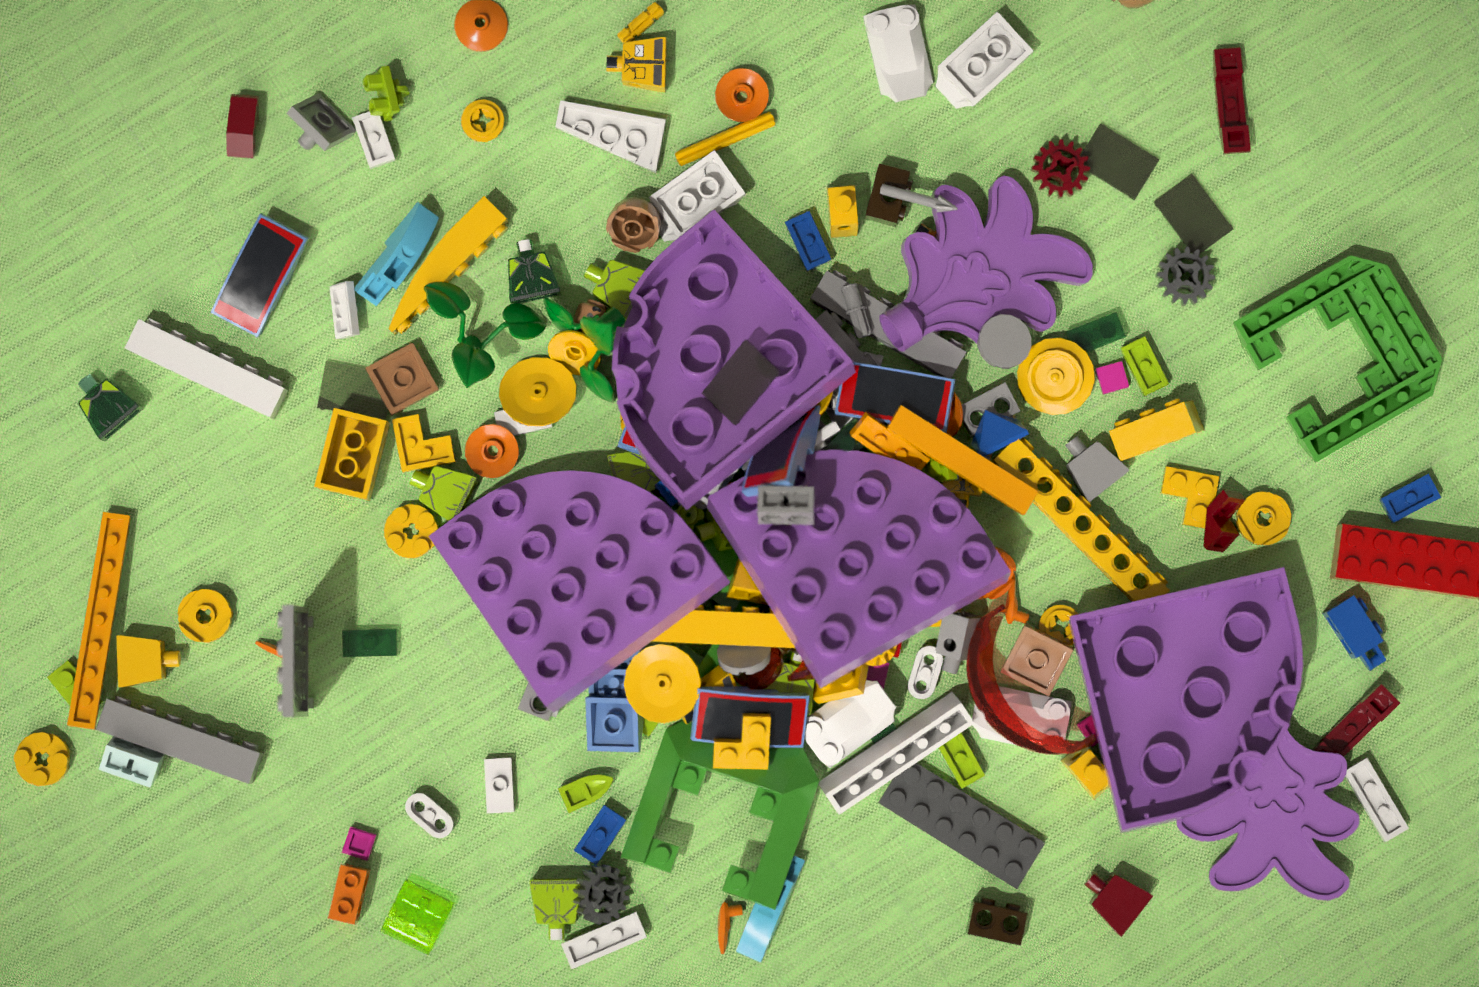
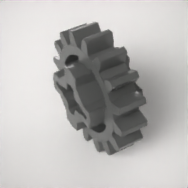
M1185 247L1183 253L1176 248L1173 250L1174 257L1167 253L1164 256L1167 263L1160 262L1158 264V267L1163 271L1155 275L1156 278L1162 279L1157 288H1165L1166 291L1162 296L1166 297L1170 294L1172 296V304L1180 299L1182 306H1185L1188 300L1194 305L1197 303V296L1204 299L1207 297L1204 290L1211 291L1213 288L1208 281L1215 279L1214 275L1209 274V271L1214 266L1205 264L1209 258L1207 255L1203 258L1198 257L1200 252L1198 249L1191 254L1189 247ZM1181 259H1188V260L1193 261L1194 263H1193V264H1183V263H1182L1181 261H1179V260H1181ZM1169 268L1173 273V282L1171 283L1168 280ZM1200 269L1203 275L1202 284L1198 280V271ZM1188 271L1190 273L1189 280L1183 282L1180 277L1182 273ZM1188 289V291L1192 293L1183 294L1177 292V290Z
M605 864L601 866L592 865V871H583L584 879L577 878L576 881L580 884V887L573 889V892L578 894L573 903L580 905L576 911L584 915V920L600 925L602 922L609 924L611 923V917L617 919L620 917L619 909L626 910L623 901L630 899L629 896L625 895V891L630 887L623 884L626 876L619 874V869ZM601 877H607V878H609V879H607V880H605V879L600 880ZM595 909H603V911L600 912L594 911Z

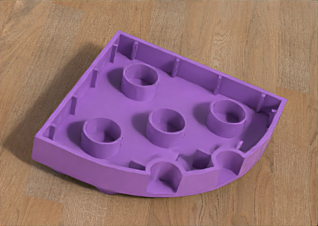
M715 210L711 211L669 245L644 271L629 295L633 307L624 327L617 326L613 345L612 371L616 378L617 404L630 438L650 469L686 510L855 373L853 361Z
M821 450L806 455L804 470L796 472L794 486L814 487V525L758 524V495L747 497L742 492L745 476L708 496L707 508L820 688L1008 581L1011 573L981 525L969 509L952 492L922 471L882 455L854 450Z
M547 472L510 482L489 492L429 535L435 547L542 703L553 713L731 583L697 535L666 503L631 482L594 472Z
M1284 567L1069 616V625L1120 833L1177 821L1216 806L1246 785L1262 769L1279 746L1290 725L1289 721L1301 688L1303 669L1302 639Z

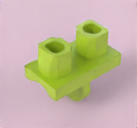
M381 66L376 73L367 74L363 79L364 90L366 92L377 91L378 98H371L369 101L370 115L383 116L384 121H392V116L400 111V106L404 105L403 98L410 93L408 86H400L399 79L392 80L389 66Z

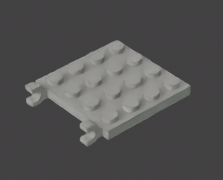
M282 605V611H278L277 615L278 628H282V639H278L277 643L278 656H282V667H278L277 672L278 684H282V695H278L277 700L278 712H282V717H308V708H314V698H308V628L314 627V617L308 616V608Z

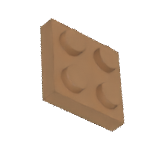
M413 343L365 368L391 416L439 391Z
M1025 623L1000 673L1050 696L1074 647Z

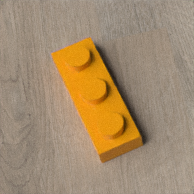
M867 412L864 413L849 432L851 437L874 453L901 461L920 471L930 460L929 456L887 431L886 425Z

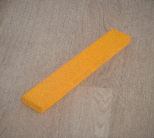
M902 405L898 407L886 427V430L1021 515L1026 514L1038 493L1031 486Z

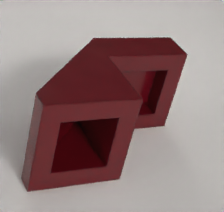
M231 94L226 130L227 156L254 158L255 128L259 120L258 96Z
M1223 489L1207 507L1203 543L1206 550L1224 552L1240 535L1230 518L1246 501L1241 492Z

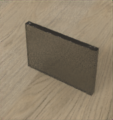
M1101 123L1080 155L1081 157L1088 156L1084 166L1090 167V174L1133 200L1136 199L1160 160Z
M1193 174L1186 177L1153 202L1185 246L1189 247L1191 254L1197 249L1200 250L1199 254H1201L1233 230L1232 225L1229 224Z
M745 340L703 390L702 394L733 425H737L781 371L751 342Z
M332 361L325 362L317 408L331 411L337 408L382 420L387 419L388 409L365 368L334 363Z

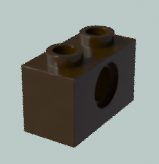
M883 164L878 165L865 215L866 220L896 227L897 220L903 221L907 207L902 205L903 200L897 199L894 202H887L883 199L882 194H880L882 184L911 191L913 180L908 179L910 171Z

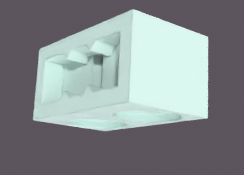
M113 736L106 745L99 770L151 788L158 777L165 754Z

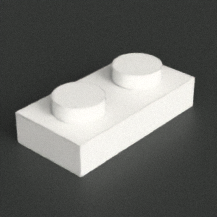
M369 111L352 117L369 168L373 169L396 161L381 116L370 115Z

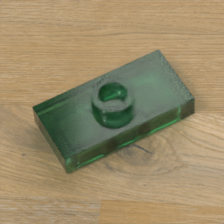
M397 629L342 630L343 657L398 656Z

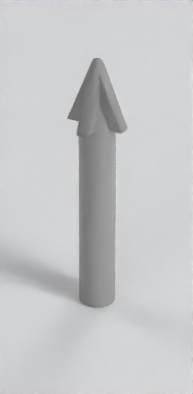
M882 184L880 194L935 208L937 209L936 212L958 209L940 195L936 198Z

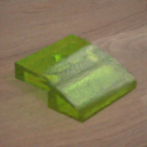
M405 879L380 932L429 956L452 910L454 902Z

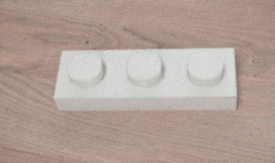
M1364 758L1348 767L1345 777L1383 842H1387L1409 829L1368 758Z
M636 911L563 942L561 945L571 969H574L642 940L647 935Z

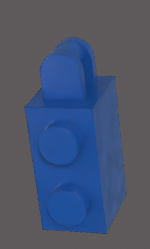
M1354 595L1348 596L1322 614L1351 659L1360 657L1366 668L1371 671L1386 661L1385 656L1378 647V644L1383 642L1380 636L1383 634V631L1375 620L1371 622L1365 613L1368 611V608L1360 597L1356 599ZM1372 649L1375 655L1368 659L1365 653Z

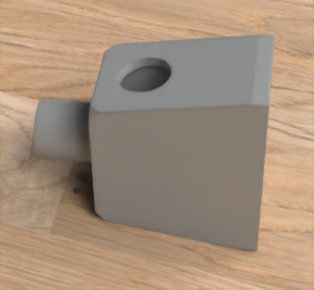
M1076 436L1065 445L1075 458L1066 465V468L1080 494L1088 502L1092 501L1130 471L1098 441L1087 448L1081 439Z
M957 610L942 619L936 653L945 656L942 666L943 671L957 674L961 660H971L973 658L985 623V617Z

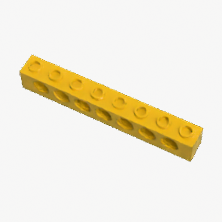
M1025 438L1005 446L991 460L1000 468L1038 491L1033 500L1038 509L1131 602L1165 595L1170 591L1165 586L1168 583L1167 580L1157 571L1153 574L1146 567L1149 564L1148 561L1138 552L1134 555L1127 548L1130 545L1129 542L1119 533L1115 536L1108 529L1111 526L1110 523L1100 514L1096 517L1089 510L1091 504L1082 495L1076 497L1070 491L1072 485L1063 476L1057 478L1051 472L1053 466L1044 457L1039 459L1032 452L1034 447ZM1022 458L1028 459L1031 462L1032 467L1027 474L1022 473L1018 468V463ZM1042 477L1047 478L1051 484L1050 490L1047 493L1039 491L1037 487V482ZM1060 497L1067 498L1070 503L1069 509L1066 512L1059 511L1056 506V502ZM1079 516L1086 517L1089 522L1088 528L1085 531H1080L1076 527V519ZM1099 535L1105 536L1108 541L1107 547L1102 551L1095 546V539ZM1118 554L1124 555L1127 560L1126 566L1121 570L1114 565V558ZM1138 573L1143 574L1146 579V583L1141 589L1136 588L1133 584V578Z

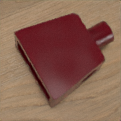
M1093 872L1084 883L1088 889L1095 893L1089 904L1113 931L1121 937L1153 898V895L1113 873L1105 881Z

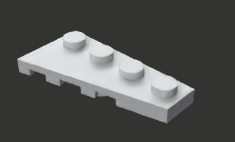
M560 100L556 129L649 171L657 172L666 119Z

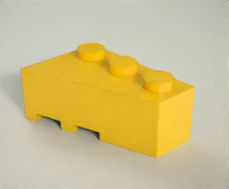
M1178 398L1165 403L1166 409L1156 412L1153 408L1140 413L1141 419L1131 422L1130 418L1114 423L1116 428L1110 430L1109 433L1120 461L1181 440L1194 433L1205 431L1193 400L1181 403Z

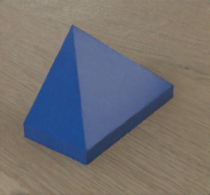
M985 410L971 446L976 453L985 457L1029 435V433L1019 420Z

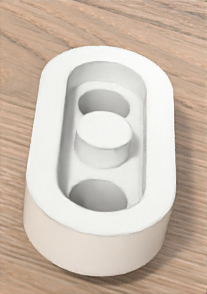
M933 646L921 648L914 660L908 680V691L917 699L930 697L936 687L943 663V656L937 654L936 648ZM927 654L932 655L934 658V662L931 665L924 663V657ZM920 680L926 683V688L923 691H919L916 688V683Z
M416 793L407 799L405 804L406 813L431 836L444 838L452 832L454 827L452 816L428 795ZM418 801L423 802L425 805L422 812L415 809V804ZM438 819L444 820L445 827L443 829L436 827L435 823Z

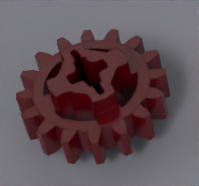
M1063 139L1059 140L1058 146H1055L1050 141L1048 143V150L1041 147L1039 152L1042 156L1035 155L1033 161L1038 163V165L1031 167V171L1038 174L1033 178V182L1040 181L1042 184L1039 190L1047 188L1048 197L1053 192H1057L1058 199L1062 198L1063 192L1072 197L1073 188L1080 191L1082 186L1079 182L1086 183L1088 177L1083 175V173L1090 171V167L1084 166L1088 156L1081 157L1082 148L1074 150V142L1072 141L1068 146H1064ZM1061 152L1067 153L1073 158L1069 159L1062 156ZM1049 156L1050 167L1043 170L1044 160ZM1058 163L1061 167H1068L1064 175L1060 171H1054ZM1078 168L1077 178L1072 182L1070 174ZM1052 179L1059 182L1060 186L1053 185L1049 180Z

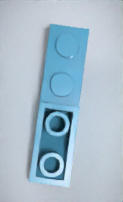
M417 202L385 241L387 248L354 287V290L377 306L392 287L397 289L423 252L439 217Z
M796 856L793 857L775 910L758 904L754 905L737 947V953L760 963L762 962L781 920L784 908L805 864V860Z

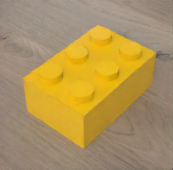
M334 408L314 487L371 501L390 423L386 420Z

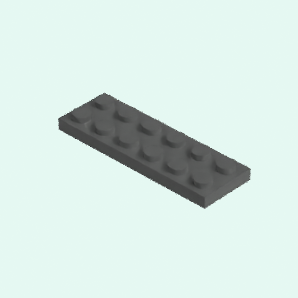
M915 763L893 778L878 802L1018 889L1045 845V842L918 763Z

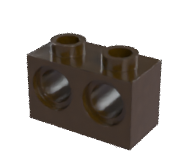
M979 897V902L972 900L966 928L967 934L1021 946L1028 914L1021 911L1022 906L1012 903H1006L1005 907L996 906V900ZM981 910H988L991 914V920L985 925L979 924L976 920V916ZM1007 916H1015L1017 918L1018 924L1014 930L1008 931L1004 929L1003 921Z

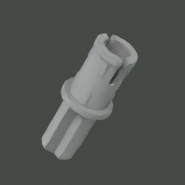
M858 284L846 285L841 288V291L843 292L848 309L846 315H850L857 338L869 336L871 329L865 313L867 307L863 306Z

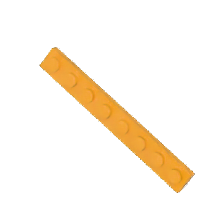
M103 512L67 722V726L96 729L131 520L130 515Z

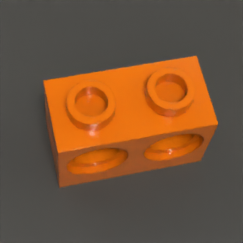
M346 863L340 865L328 919L354 925L359 922L371 869Z

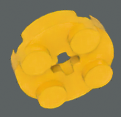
M1256 492L1246 497V501L1236 511V524L1240 534L1254 545H1271L1283 539L1289 530L1291 511L1286 501L1282 497L1270 492ZM1260 511L1263 514H1270L1267 526L1257 522Z
M408 504L394 509L388 516L384 526V537L388 547L397 555L414 559L427 554L435 546L429 535L439 529L434 516L426 508ZM410 524H415V529L419 530V534L413 535L412 539H408V534L404 533V529L409 528Z
M209 589L196 590L187 594L180 602L177 613L178 624L183 634L195 642L211 643L222 638L228 632L233 618V610L228 600L221 593ZM209 609L211 611L210 622L204 621L201 623L199 621L201 618L198 614L199 611Z
M47 732L33 733L21 741L14 754L17 772L22 779L35 786L53 785L59 782L68 772L70 750L66 742L58 735ZM39 752L49 755L46 759L48 762L47 766L37 764V754Z

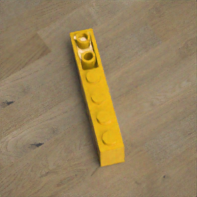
M485 196L444 235L413 277L388 328L394 335L398 332L403 334L413 324L411 319L417 313L422 315L429 309L430 306L426 298V292L423 289L425 285L434 282L449 283L455 275L458 277L463 275L470 267L468 262L474 256L477 258L481 257L489 248L487 243L494 237L496 239L500 238L508 229L506 227L509 223L507 218Z

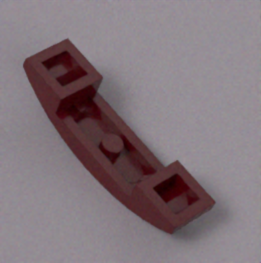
M1241 47L1214 49L1215 100L1223 154L1250 153L1249 126L1246 125L1242 85Z
M1379 684L1354 706L1312 750L1339 753L1344 757L1380 721L1382 722L1400 702L1382 684Z

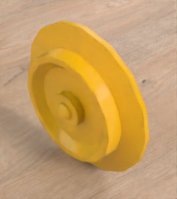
M1063 338L1044 339L1032 345L1028 357L1019 364L1017 370L1018 388L1025 401L1037 411L1050 415L1067 414L1081 407L1090 396L1095 382L1094 365L1087 352L1075 342Z
M532 357L517 362L506 371L500 382L499 399L503 410L514 421L526 426H546L558 422L569 413L576 401L577 386L572 373L562 363L550 358Z
M659 644L647 647L633 657L626 669L624 689L627 701L637 714L648 721L668 723L680 720L692 711L699 698L697 688H701V679L698 667L689 654L676 646Z

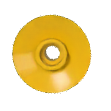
M572 330L561 331L555 334L548 345L550 359L562 363L573 375H580V367L583 365L588 367L589 362L598 350L587 335ZM601 355L594 364L595 369L600 363Z

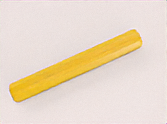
M771 112L764 113L751 121L741 123L675 153L676 160L680 166L686 165L710 154L714 150L718 151L773 127L775 119Z

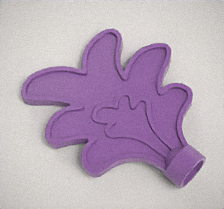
M999 177L990 185L988 214L984 226L976 205L965 192L950 185H941L933 191L931 196L938 198L940 195L958 209L936 212L937 209L932 208L936 225V238L926 232H916L903 240L901 253L908 270V290L903 301L882 313L879 319L887 338L902 352L921 341L923 336L940 330L962 333L977 344L981 326L990 318L1000 314L1012 315L1020 319L1026 326L1038 332H1043L1051 328L1055 323L1056 307L1048 290L1035 281H1054L1081 286L1092 278V262L1088 253L1081 246L1067 238L1052 234L1031 235L1033 224L1031 203L1024 189L1012 177Z
M1288 730L1267 763L1240 790L1210 809L1176 821L1178 829L1183 834L1198 841L1210 842L1221 840L1237 833L1231 847L1212 864L1209 870L1210 883L1218 890L1240 891L1250 888L1261 882L1273 867H1276L1283 879L1295 890L1317 900L1329 901L1338 898L1350 886L1348 876L1324 856L1312 839L1315 838L1323 842L1341 841L1353 834L1359 826V815L1353 809L1334 801L1323 793L1325 789L1336 787L1343 781L1347 773L1346 759L1339 753L1309 749L1298 743Z

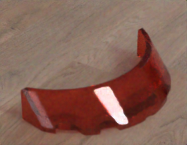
M1002 604L983 616L978 622L969 644L966 669L972 698L978 710L984 714L986 722L1006 740L1021 748L1037 753L1051 755L1072 754L1093 745L1096 741L1094 734H1091L1082 741L1065 740L1058 735L1049 736L1028 725L1011 709L999 689L993 666L994 641L1007 608Z

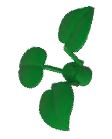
M434 282L425 285L423 288L426 292L429 306L437 315L447 319H454L458 315L460 316V332L457 339L459 344L453 348L451 354L456 372L466 388L488 378L494 372V360L484 348L504 328L508 327L513 337L522 340L533 339L541 335L546 328L545 321L533 309L524 304L513 303L507 305L502 312L506 322L501 323L481 343L476 336H464L466 321L464 311L469 309L471 301L460 287L446 282Z
M544 296L546 312L558 330L574 331V329L582 328L584 333L593 341L598 350L589 362L588 367L584 365L580 367V375L584 384L593 394L613 403L615 400L612 387L608 380L595 370L594 364L601 353L610 355L613 352L614 333L617 326L622 327L626 323L624 316L618 309L611 307L600 317L598 315H595L593 318L583 316L580 319V323H575L571 314L564 307Z

